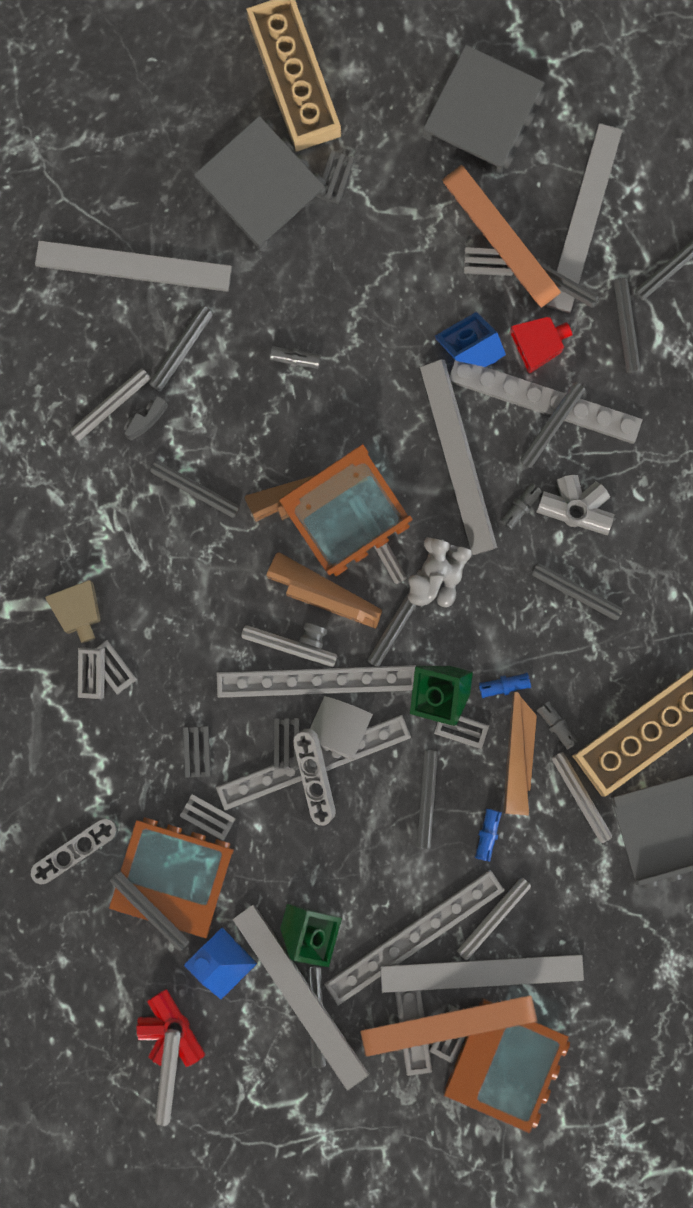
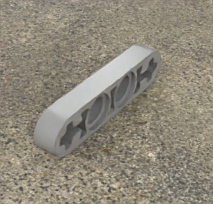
M303 729L294 737V748L310 816L316 824L324 826L335 817L334 801L318 735L311 729ZM304 737L306 738V740L311 741V743L308 746L306 743H302L301 741ZM308 759H312L317 763V771H311L307 768L306 761ZM313 783H318L322 786V795H317L313 792ZM321 808L323 812L328 813V815L325 818L323 814H319L318 812Z
M110 819L99 820L41 859L31 869L32 880L38 884L49 883L116 837L118 832L116 823ZM103 823L105 826L111 825L112 829L109 831L111 835L108 837L105 834L97 838L101 841L97 845V841L90 834V831L94 830V834H97L102 830L101 825ZM82 837H87L92 842L91 849L87 852L81 851L78 847V842ZM62 851L68 852L71 857L70 863L66 866L60 865L57 861V856ZM51 858L53 865L59 871L55 873V869H51L46 873L47 879L44 877L38 878V867L47 868L50 866L51 863L48 860Z

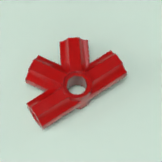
M165 989L150 998L147 1002L156 1017H138L137 1022L138 1040H157L148 1057L154 1063L162 1066L165 1033L168 1029H171V1023L173 1022L179 1023L182 1027L178 1055L186 1067L191 1066L205 1057V1052L190 1029L188 1019L181 1014L168 990Z

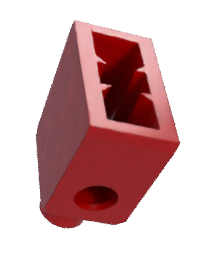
M545 317L512 326L510 335L528 374L562 353L564 346L561 340L572 336V331L567 322L555 327L551 318Z

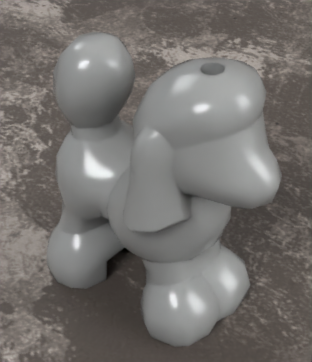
M426 537L424 547L429 552L422 569L417 571V575H412L408 579L410 585L408 600L414 605L424 606L431 603L437 597V603L440 606L449 607L456 599L455 588L461 581L464 565L470 559L472 550ZM446 553L450 558L449 561L445 558ZM444 581V587L439 591L441 583Z

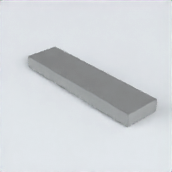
M420 990L395 992L399 1023L424 1018ZM428 1044L403 1049L407 1076L432 1072Z

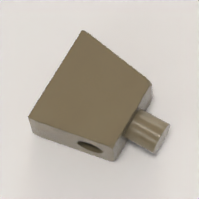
M85 581L45 597L66 633L70 634L77 631L81 643L95 639L91 625L99 623L101 619L92 581Z

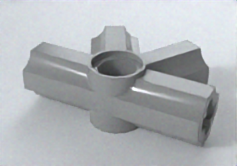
M568 475L557 479L560 496L543 492L537 513L564 521L570 527L579 526L604 535L609 534L615 514L598 509L610 498L602 484L595 481L582 493L578 475ZM577 509L581 512L582 516L574 518L569 510Z

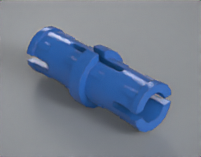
M528 672L511 677L504 675L500 676V679L480 682L479 689L482 699L498 694H504L505 696L509 695V692L531 688Z
M486 808L482 830H479L478 833L480 838L475 858L491 861L493 846L499 836L497 830L502 812Z

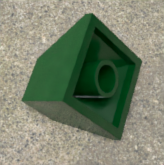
M416 666L410 714L452 726L457 725L470 697L473 672L453 666Z
M287 904L280 929L290 960L329 967L342 918Z

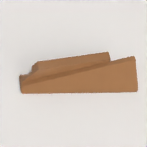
M313 476L246 495L245 501L255 522L276 512L279 513L282 520L288 518L289 516L280 504L279 499ZM367 477L358 482L357 484H355L354 486L367 481Z
M281 553L275 555L266 576L268 579L289 586L286 592L288 597L376 629L382 614L380 608Z
M513 692L503 813L529 816L527 791L531 789L537 715L521 698L518 692Z

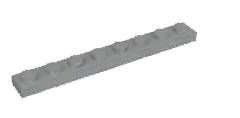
M456 360L450 374L452 384L548 416L553 414L566 395L565 393L487 367ZM579 399L564 421L634 444L643 419Z

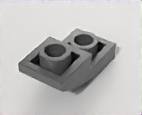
M157 396L155 401L151 400L145 409L146 417L138 413L135 414L134 418L130 417L124 426L126 438L132 441L149 430L167 409V402Z

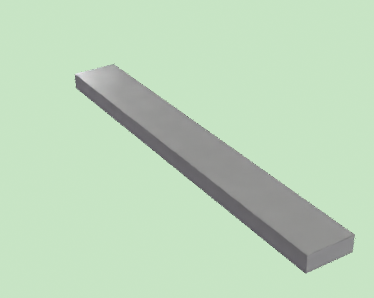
M600 123L557 268L558 273L577 284L580 281L622 134L621 129ZM560 290L561 293L547 303L546 307L570 314L574 297Z
M45 241L38 242L35 261L36 267L229 292L232 266Z
M441 359L422 366L420 369L470 549L472 550V555H477L497 548L446 362Z
M416 665L217 672V697L412 691Z
M403 715L367 728L352 761L410 739L411 736ZM322 750L326 771L351 762V760L335 752ZM294 757L290 758V763H294ZM308 759L306 761V766L309 770L317 771L318 766L314 760ZM274 765L217 786L216 789L226 811L300 782L302 778L300 769H275Z
M488 870L324 983L325 987L337 1005H340L381 976L380 966L398 965L505 890L492 871Z
M255 904L232 919L345 1088L349 1090L369 1076V1073L299 969L290 960L288 953Z
M581 954L380 966L382 993L584 981Z

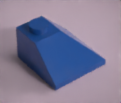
M478 312L435 335L436 340L459 362L486 367L506 355L498 333Z
M222 927L184 966L201 984L218 998L222 999L257 962Z

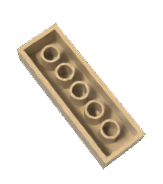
M271 0L247 8L248 22L295 152L341 137V126L296 1Z
M693 668L572 756L602 797L613 792L693 733Z

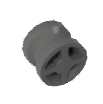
M304 623L303 628L305 631L298 642L322 649V639L327 635L328 630L310 623Z

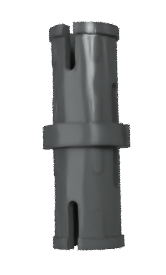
M272 346L270 361L291 364V367L295 368L298 365L317 370L319 369L321 358L319 353L300 351V348H294L293 350Z
M530 483L519 499L515 498L512 502L513 506L500 519L504 526L507 524L509 530H513V527L522 516L530 512L529 508L542 495L543 491L539 487L536 489L535 484Z
M550 701L536 710L550 728L548 730L551 733H555L566 747V750L580 741L567 726V720L560 717L550 704Z

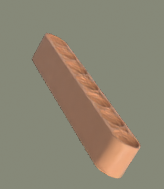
M462 165L442 179L455 199L540 308L544 307L561 293L556 284Z
M532 996L367 1029L361 1031L365 1057L533 1023L537 1022Z

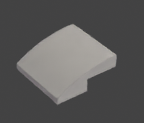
M324 696L310 729L318 735L322 750L326 752L330 750L352 761L373 714L348 703ZM305 738V742L310 744L311 741Z

